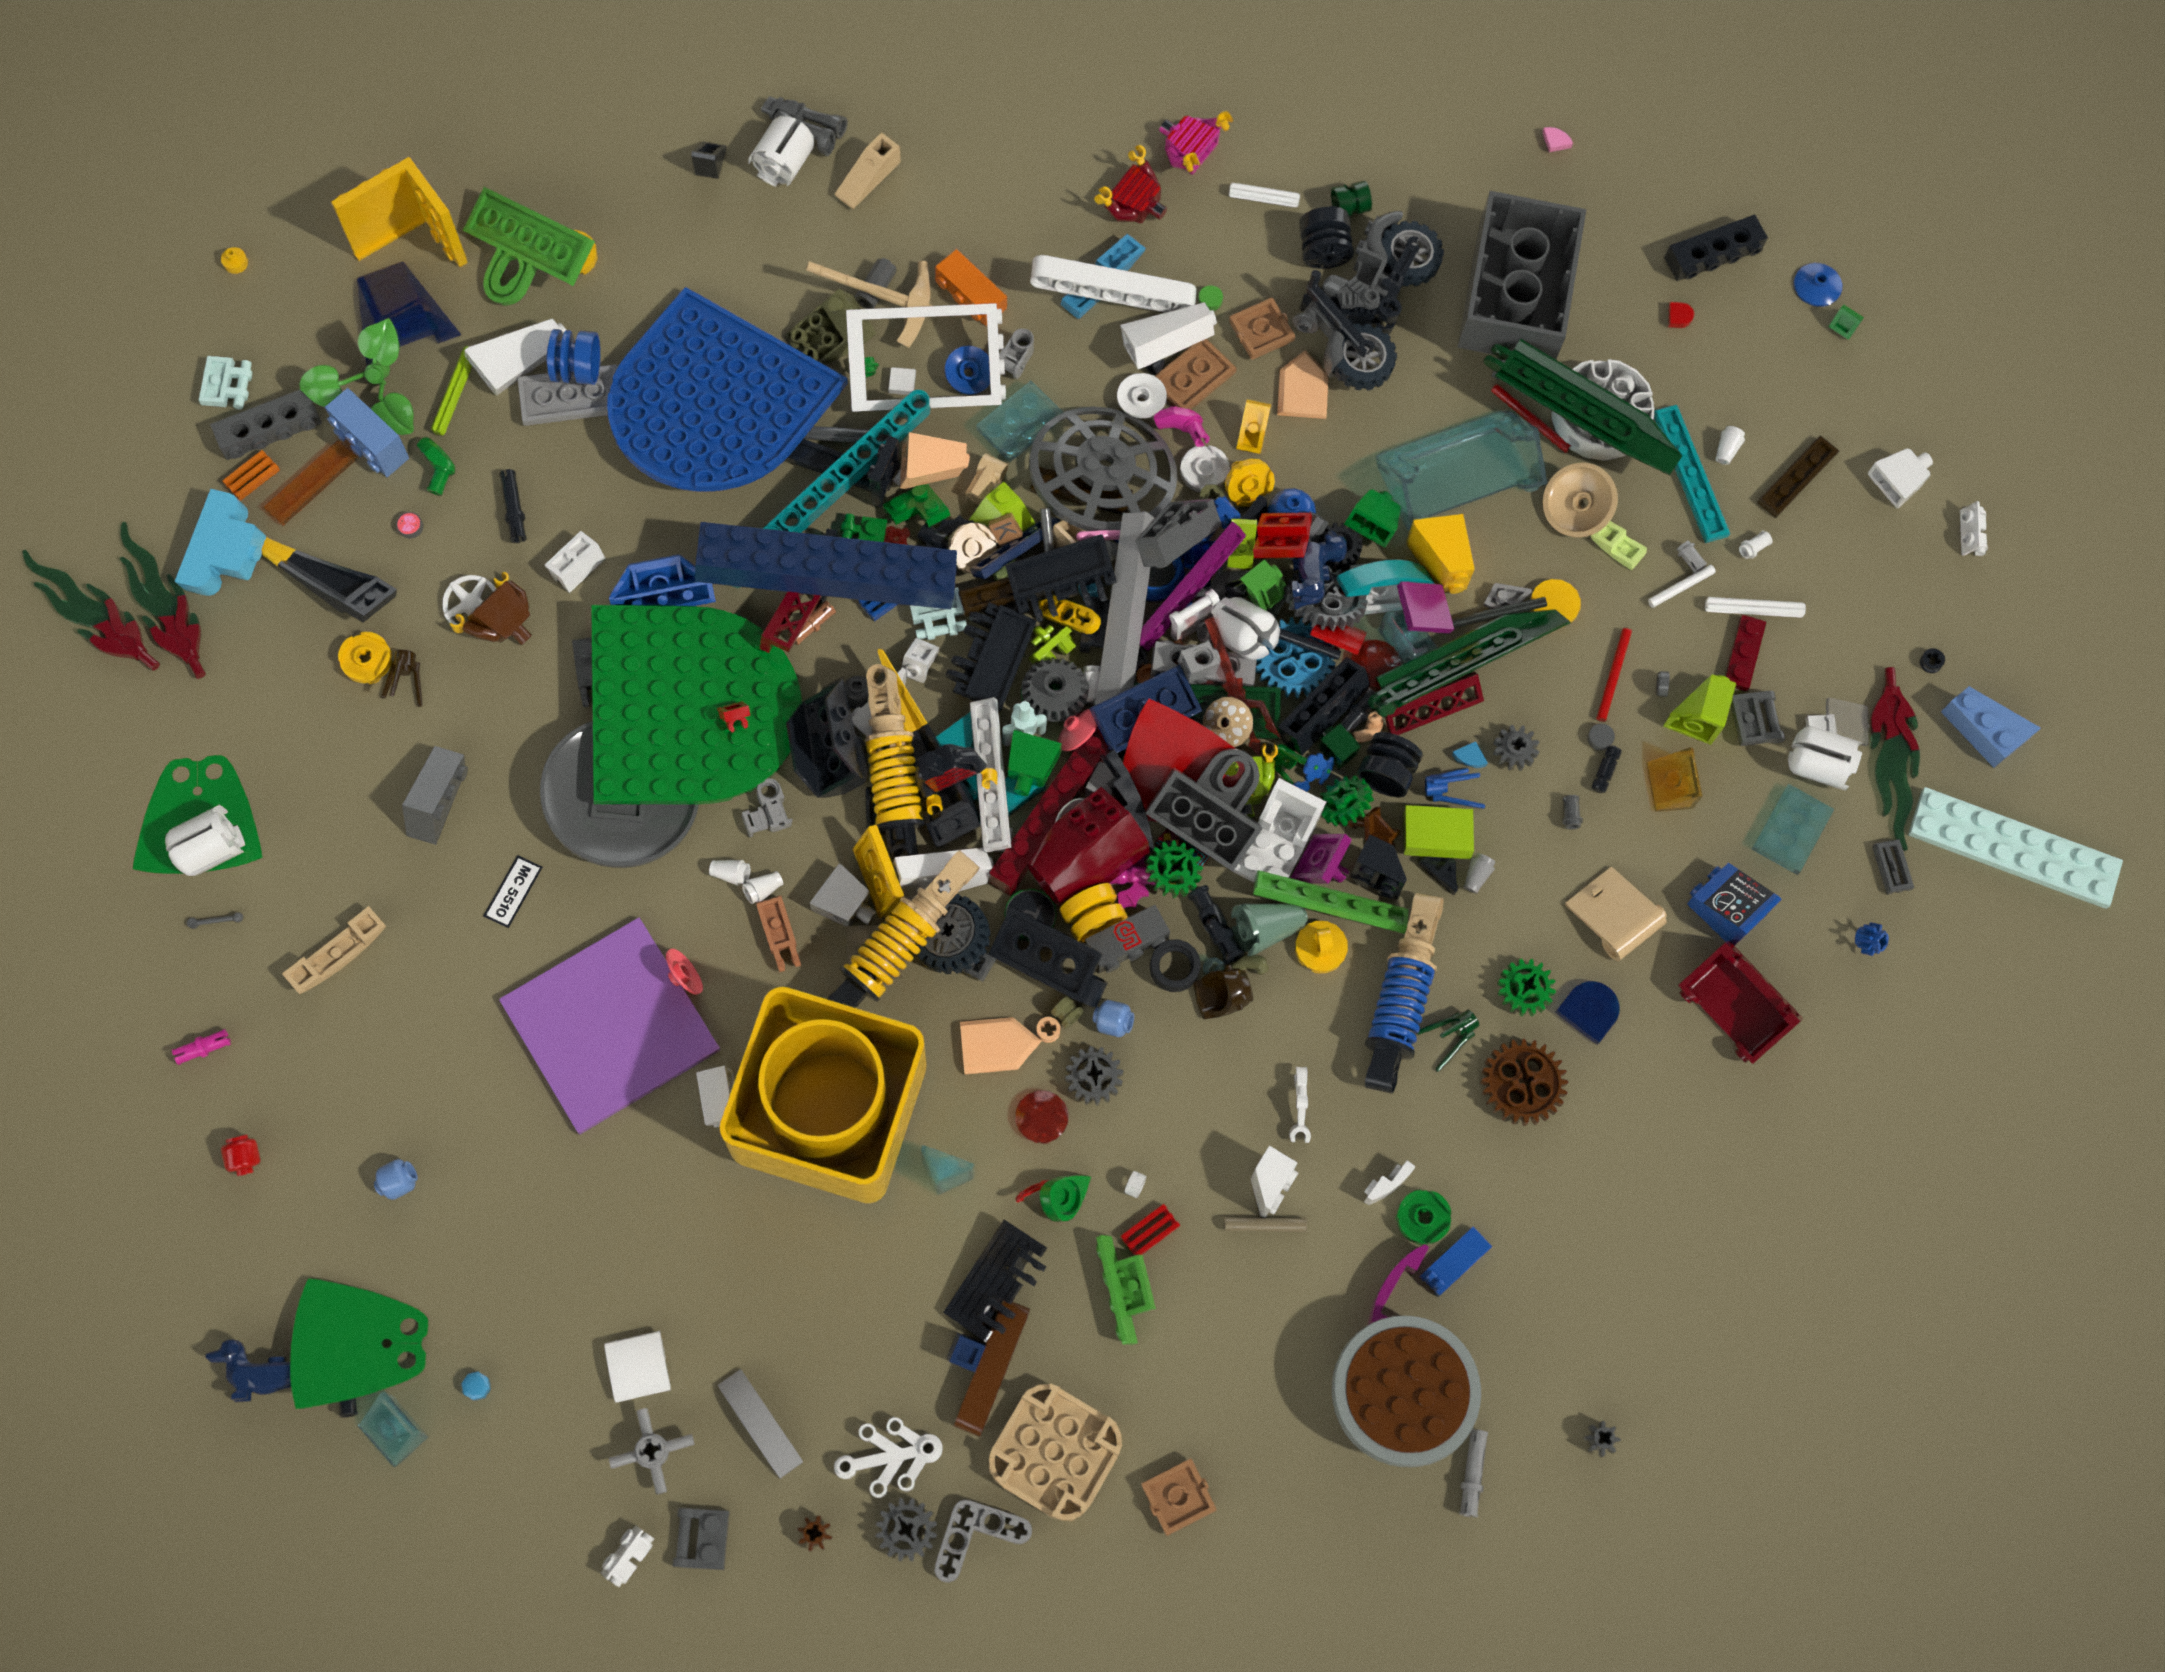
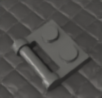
M1774 691L1733 695L1731 709L1740 746L1763 743L1775 744L1786 740L1784 731L1780 729L1774 703L1776 700ZM1760 702L1764 703L1770 732L1767 733L1759 705Z
M678 1508L677 1517L680 1518L677 1552L676 1558H673L672 1567L724 1570L730 1512ZM691 1518L699 1519L696 1559H687Z

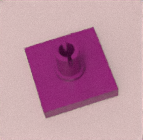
M1314 834L1291 878L1310 884H1329L1332 878L1337 883L1343 882L1346 876L1342 872L1348 875L1349 871L1340 862L1352 839L1346 834Z

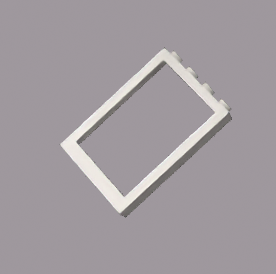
M997 303L846 310L852 412L892 410L903 400L867 401L862 320L987 314L991 395L929 398L931 408L1002 405L1001 400L1006 399L1005 384H1000V375L1005 374L1004 359H999V349H1003V334H998V324H1002V309H997ZM921 401L913 404L915 408H922L925 405Z

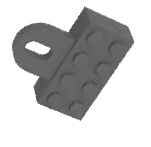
M1226 749L1217 753L1210 760L1197 781H1194L1174 767L1145 809V813L1231 871H1234L1263 829L1259 823L1241 812L1258 785V766L1254 759L1245 751ZM1236 761L1242 762L1245 769L1234 786H1225L1222 778L1230 765Z

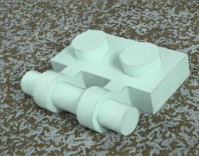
M207 356L199 396L200 404L226 407L228 398L234 399L233 407L243 409L244 402L248 400L249 395L247 386L248 381L252 379V363L248 360H242L241 367L239 368L234 367L235 362L233 358ZM232 378L238 379L237 388L230 387Z
M955 588L951 610L910 605L913 623H924L925 628L915 630L918 639L927 638L928 640H933L935 636L950 634V636L958 635V632L964 630L967 625L966 621L956 622L954 617L964 615L958 596V588ZM947 619V624L933 626L932 621Z

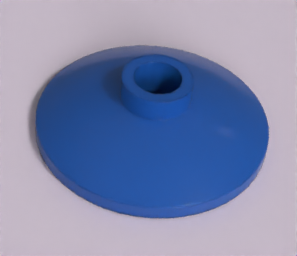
M1810 263L1803 266L1797 272L1794 278V289L1799 298L1805 303L1816 307L1831 305L1839 298L1842 292V281L1838 273L1830 266L1822 263Z
M962 346L955 349L949 355L945 364V376L951 387L967 395L978 394L984 391L990 385L989 355L975 346ZM970 369L973 375L966 376L964 370Z

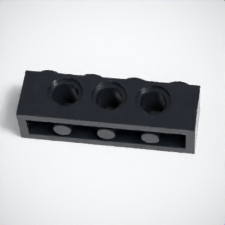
M1754 214L1669 246L1664 259L1676 281L1685 278L1689 280L1701 272H1711L1720 265L1726 263L1733 264L1747 255L1755 256L1763 250L1768 236Z
M1346 657L1278 726L1283 743L1302 756L1320 738L1321 734L1331 727L1370 687L1366 669Z

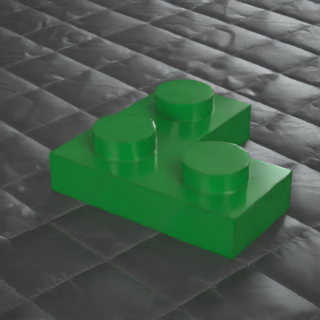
M928 484L918 485L883 504L885 513L895 525L918 514L928 527H931L951 516L949 508Z

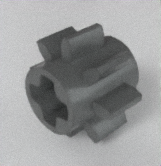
M1605 1421L1599 1423V1429L1594 1425L1588 1426L1591 1434L1583 1437L1584 1440L1589 1441L1590 1447L1588 1452L1596 1450L1599 1457L1605 1456V1449L1612 1454L1616 1452L1613 1445L1621 1441V1439L1615 1437V1426L1608 1428ZM1604 1434L1606 1436L1604 1440L1605 1443L1599 1444L1598 1442L1600 1438L1599 1435Z

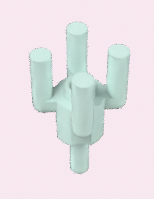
M1026 701L1015 704L1013 706L1011 724L1005 725L1002 728V744L1009 746L1012 743L1014 730L1034 735L1035 732L1039 735L1045 734L1046 716L1044 714L1035 716L1034 709Z

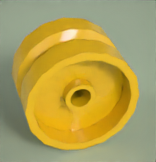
M1103 883L1090 887L1073 896L1060 907V913L1065 923L1073 924L1070 929L1073 938L1085 943L1086 938L1127 919L1128 916L1123 906L1114 903L1117 895L1111 884Z

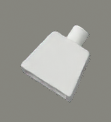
M1905 449L1875 462L1867 474L1898 509L1930 477V472L1927 468L1933 464V460L1928 453L1924 452L1917 457L1912 450Z

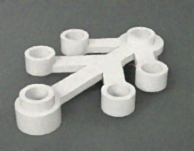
M894 1417L887 1422L888 1432L894 1436L900 1435L913 1445L900 1448L876 1432L873 1425L864 1424L859 1429L861 1439L866 1442H872L885 1452L857 1459L847 1455L841 1456L836 1460L834 1470L839 1478L850 1479L858 1470L888 1464L879 1479L870 1485L871 1494L876 1498H882L887 1493V1486L903 1461L915 1458L907 1474L901 1475L898 1479L899 1488L904 1492H908L914 1488L915 1479L924 1465L935 1462L940 1458L943 1450L940 1439L932 1434L919 1436L905 1427L901 1419ZM894 1421L899 1422L901 1425L900 1429L896 1432L890 1429V1424ZM869 1427L873 1430V1434L871 1437L865 1438L862 1432L865 1428ZM926 1443H931L934 1446L932 1453L927 1454L923 1451V1446ZM849 1462L851 1465L850 1470L842 1472L840 1470L841 1463ZM905 1477L912 1480L909 1488L901 1486V1481ZM876 1484L884 1486V1491L881 1494L874 1493L873 1488Z

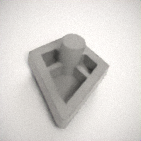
M1495 583L1483 606L1494 609L1522 602L1531 594L1532 589Z

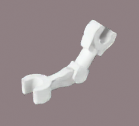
M1296 1067L1294 1084L1296 1088V1108L1298 1109L1297 1124L1292 1126L1289 1136L1291 1142H1295L1296 1133L1303 1132L1305 1133V1143H1309L1311 1134L1308 1127L1304 1125L1305 1109L1308 1108L1307 1067Z

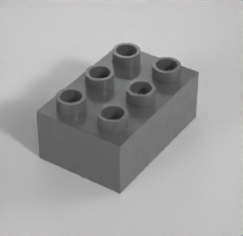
M1489 191L1479 223L1457 348L1493 354L1491 348L1494 344H1500L1513 351L1519 340L1522 339L1545 354L1557 359L1566 338L1587 209Z

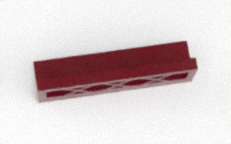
M787 592L761 636L760 649L770 653L773 646L790 652L822 596L812 595V601L801 603L800 600L804 595L803 593ZM799 610L802 616L801 620L790 622L789 619L792 613ZM788 629L791 636L789 641L785 642L778 639L781 632Z
M1473 671L1400 708L1397 707L1393 714L1385 716L1389 733L1400 735L1484 702L1479 676ZM1474 687L1475 697L1467 700L1461 698L1466 688ZM1443 697H1453L1449 707L1444 709L1438 707ZM1423 705L1429 706L1430 709L1426 716L1422 718L1415 716L1419 707ZM1400 714L1406 715L1407 718L1404 724L1395 728L1393 717Z

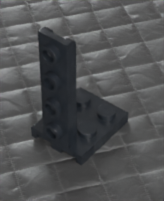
M888 436L885 444L881 443L877 453L879 459L876 465L872 464L869 471L853 485L870 491L872 505L880 508L883 506V498L886 492L890 490L893 484V476L896 470L900 468L899 440L892 436ZM803 439L785 461L823 474L844 453ZM844 468L840 473L842 475H849L853 470L851 468Z

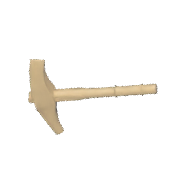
M808 261L806 271L839 282L844 284V286L847 285L902 307L933 306L929 304L930 281L928 263L926 261L918 262L917 278L908 296ZM925 317L904 318V328L897 342L909 348L916 339Z

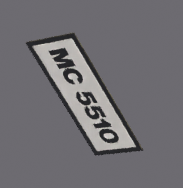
M517 855L483 917L509 928L543 867Z

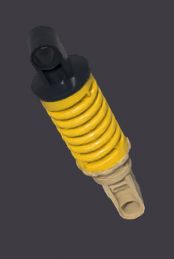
M875 664L866 673L869 693L868 703L872 717L868 721L869 726L872 727V735L866 737L864 741L867 752L871 755L868 758V763L871 765L869 768V772L872 775L870 782L873 784L871 790L874 794L873 802L876 804L874 807V812L877 814L875 823L879 832L886 833L888 855L893 865L895 857H900V854L905 850L908 856L918 855L915 829L924 826L925 823L919 814L922 810L921 806L918 805L920 797L915 795L919 793V788L911 786L916 784L915 776H910L916 772V767L910 766L916 760L914 757L909 756L914 753V748L911 746L914 735L913 732L904 731L903 723H905V716L901 715L897 676L892 669L881 664ZM885 672V680L879 684L878 676L880 673Z
M959 850L926 889L919 888L916 891L917 895L914 896V899L910 901L902 897L899 904L891 911L892 916L889 915L885 918L886 924L881 923L878 926L879 931L872 933V939L869 938L865 941L866 947L861 946L858 949L860 956L853 955L850 959L851 965L845 964L839 968L846 980L827 1000L857 1008L866 996L878 1002L886 991L883 982L887 985L893 983V979L889 974L897 978L900 975V971L896 966L904 970L907 964L902 959L904 958L907 962H912L914 958L909 951L919 954L920 948L916 943L926 946L927 940L925 938L927 936L932 938L941 931L936 922L940 919V916H945L948 913L945 908L946 905L974 877L980 867ZM947 882L950 883L949 893L946 891H943L942 893L939 892L940 883H942L943 885L947 884Z

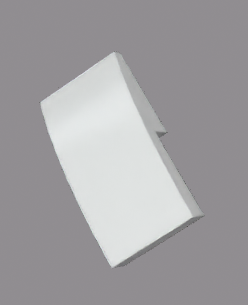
M1406 1161L1402 1167L1397 1164L1389 1175L1392 1182L1384 1176L1378 1182L1373 1179L1364 1192L1368 1195L1364 1203L1370 1205L1391 1194L1408 1178L1416 1166L1409 1161Z

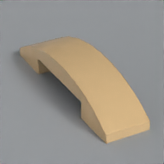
M369 906L348 922L349 927L308 959L301 958L282 973L299 995L322 983L350 963L386 928V925Z

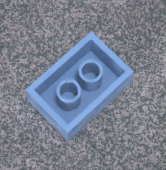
M349 388L325 406L329 415L327 420L335 428L333 430L334 433L343 442L345 440L350 442V448L357 456H364L368 459L367 464L374 472L378 473L380 471L383 475L389 477L409 459L399 435Z

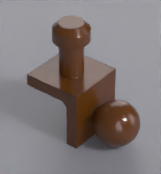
M1380 807L1373 808L1364 817H1356V823H1353L1352 820L1348 821L1349 828H1365V840L1368 839L1369 835H1372L1394 845L1395 848L1393 840L1400 835V829L1390 828L1381 817Z

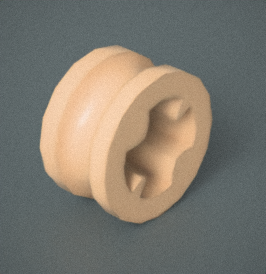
M1052 1017L1042 1018L1037 1024L1038 1038L1045 1043H1052L1058 1039L1060 1035L1059 1022ZM1045 1024H1049L1051 1028L1056 1029V1031H1052L1051 1036H1047L1046 1032H1041V1028L1044 1029Z

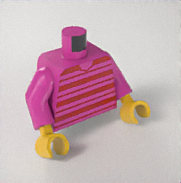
M1224 111L1217 117L1209 119L1184 116L1177 125L1166 119L1162 123L1159 132L1167 136L1165 151L1171 166L1185 169L1193 175L1218 145L1219 129L1222 128L1223 131L1229 130L1228 122L1234 121L1228 111Z

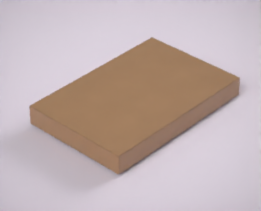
M1207 339L1191 345L1158 372L1155 377L1164 384L1167 393L1166 400L1173 407L1191 410L1234 375L1237 368Z

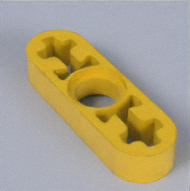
M1053 595L1058 616L1052 617L1049 608H1047L1049 606L1047 599L1038 601L1043 617L1047 620L1063 626L1068 625L1069 628L1084 634H1092L1100 627L1101 619L1099 615L1090 608L1065 599L1058 601L1056 596ZM1073 609L1072 616L1064 620L1065 612ZM1082 617L1086 620H1090V622L1083 623L1080 619Z

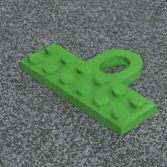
M486 187L483 188L463 229L466 233L497 248L485 272L483 284L486 295L492 301L504 306L513 305L523 298L537 269L574 286L595 243L594 240ZM518 259V273L510 279L507 285L501 286L500 279L506 266L510 261Z

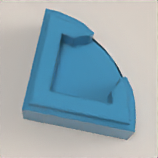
M1476 741L1452 753L1457 762L1473 768H1483L1488 764Z

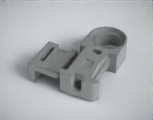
M767 778L757 787V798L760 803V807L757 808L758 811L750 813L747 810L742 812V819L749 838L753 837V833L768 829V826H770L769 830L771 832L792 826L793 819L787 818L782 804L784 802V795L780 784L774 779ZM765 786H772L775 788L776 794L773 797H765L761 790ZM748 815H750L753 826L750 824Z

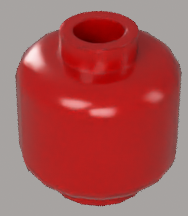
M247 1134L225 1140L226 1144L221 1147V1154L226 1171H236L237 1177L253 1173V1167L261 1162L256 1140L248 1138Z

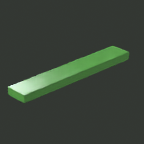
M1260 870L1256 872L1253 895L1404 934L1406 932L1409 909Z

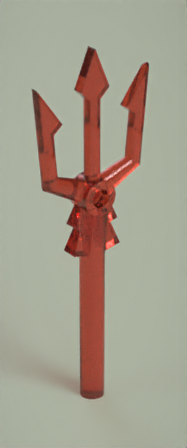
M1212 617L1205 620L1214 648L1217 649L1220 655V665L1227 681L1222 686L1229 693L1227 696L1243 701L1248 708H1260L1267 723L1265 728L1280 737L1264 702L1245 698L1246 689H1243V678H1236L1215 618ZM1225 717L1222 722L1224 727H1227L1229 719ZM1252 729L1248 745L1260 756L1261 740L1256 738Z

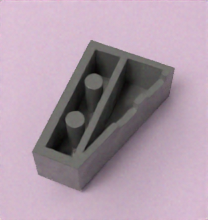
M1213 499L1170 502L1135 541L1145 567L1156 566V568H1163L1221 527L1222 524Z
M434 746L402 804L406 836L434 845L437 844L460 784L465 780L468 773L464 754Z

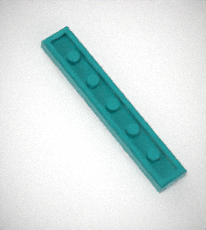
M1678 405L1654 410L1656 425L1682 455L1674 469L1704 542L1709 543L1729 537L1731 533Z

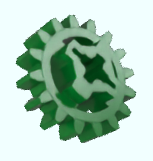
M1344 776L1343 781L1334 780L1335 785H1327L1326 789L1328 791L1319 794L1322 800L1326 801L1321 816L1327 824L1332 822L1335 827L1340 822L1343 826H1347L1350 820L1356 823V817H1364L1363 811L1370 810L1371 806L1369 803L1374 801L1371 795L1373 792L1363 778L1359 780L1357 776H1353L1349 780L1347 776Z
M1175 840L1170 843L1169 847L1163 842L1160 845V849L1156 847L1151 852L1153 856H1149L1146 861L1150 865L1146 867L1145 872L1151 873L1147 881L1156 883L1153 890L1163 889L1162 896L1164 897L1168 892L1172 893L1173 898H1176L1179 892L1185 897L1189 890H1195L1197 887L1196 883H1199L1202 879L1199 873L1202 872L1203 866L1197 865L1201 857H1193L1192 854L1195 849L1186 850L1185 842L1180 847L1177 846ZM1180 864L1175 872L1168 874L1173 867Z
M1519 959L1517 966L1511 962L1508 965V970L1504 969L1500 974L1503 979H1499L1497 985L1503 988L1498 991V995L1505 996L1502 1002L1503 1005L1508 1003L1512 1005L1510 1012L1519 1009L1520 1016H1523L1528 1011L1532 1017L1536 1014V1009L1542 1013L1546 1009L1545 1005L1549 1006L1553 1000L1549 996H1554L1556 990L1550 987L1556 981L1555 979H1548L1551 970L1544 972L1542 970V962L1538 966H1534L1533 959H1530L1527 964L1524 963L1523 959ZM1519 972H1530V973H1529V974H1523V975H1522V974L1519 973ZM1531 980L1529 990L1522 995L1524 985ZM1510 987L1513 989L1515 997L1513 996ZM1529 1000H1531V1001L1534 1002V1003H1523V1001H1529Z

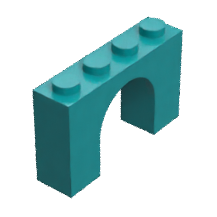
M971 712L936 737L941 746L953 744L974 749ZM977 775L963 780L973 799L979 802ZM1009 777L1005 778L1008 817L1044 791L1046 783L1044 787L1032 785L1029 795L1021 796L1014 792L1017 780L1010 779Z

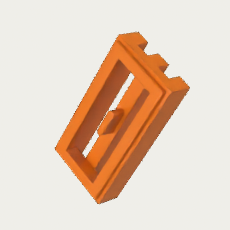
M261 450L222 481L241 501L279 472L280 469ZM268 465L270 466L263 473L257 476V474L261 472L264 468H266ZM251 481V482L248 483L245 487H243L241 490H239V491L237 490V489H239L241 486H243L246 482Z

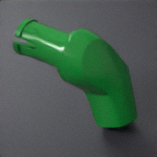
M424 437L416 446L430 462L434 470L426 490L434 495L442 496L448 478L455 475V465L438 444L432 439Z

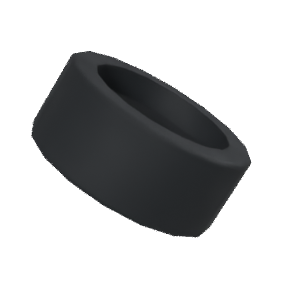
M1179 939L1167 940L1153 951L1150 960V975L1154 983L1161 989L1169 992H1182L1190 988L1197 980L1201 967L1200 957L1196 949L1188 942ZM1170 951L1181 952L1190 961V972L1181 980H1169L1160 971V960Z

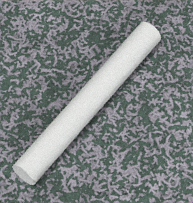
M1708 565L1649 598L1648 603L1650 607H1656L1715 574V568L1712 565Z

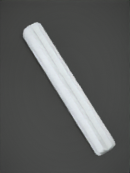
M1708 597L1705 601V610L1707 612L1803 617L1806 611V606L1802 602Z

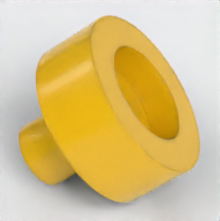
M228 248L221 255V262L229 273H241L248 266V259L240 248Z

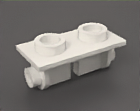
M1977 501L1960 510L1962 556L1972 551L1975 552L1976 556H1983L1985 551L1988 550L1986 534L1981 533V531L1986 530V511H1984L1983 507H1980V502Z
M637 1525L632 1530L628 1529L620 1540L621 1546L615 1554L611 1553L602 1565L603 1571L601 1574L607 1580L613 1575L610 1581L618 1587L622 1583L625 1584L637 1568L636 1565L629 1561L630 1558L633 1556L641 1562L653 1546L651 1543L654 1538L646 1532L641 1536L644 1531Z

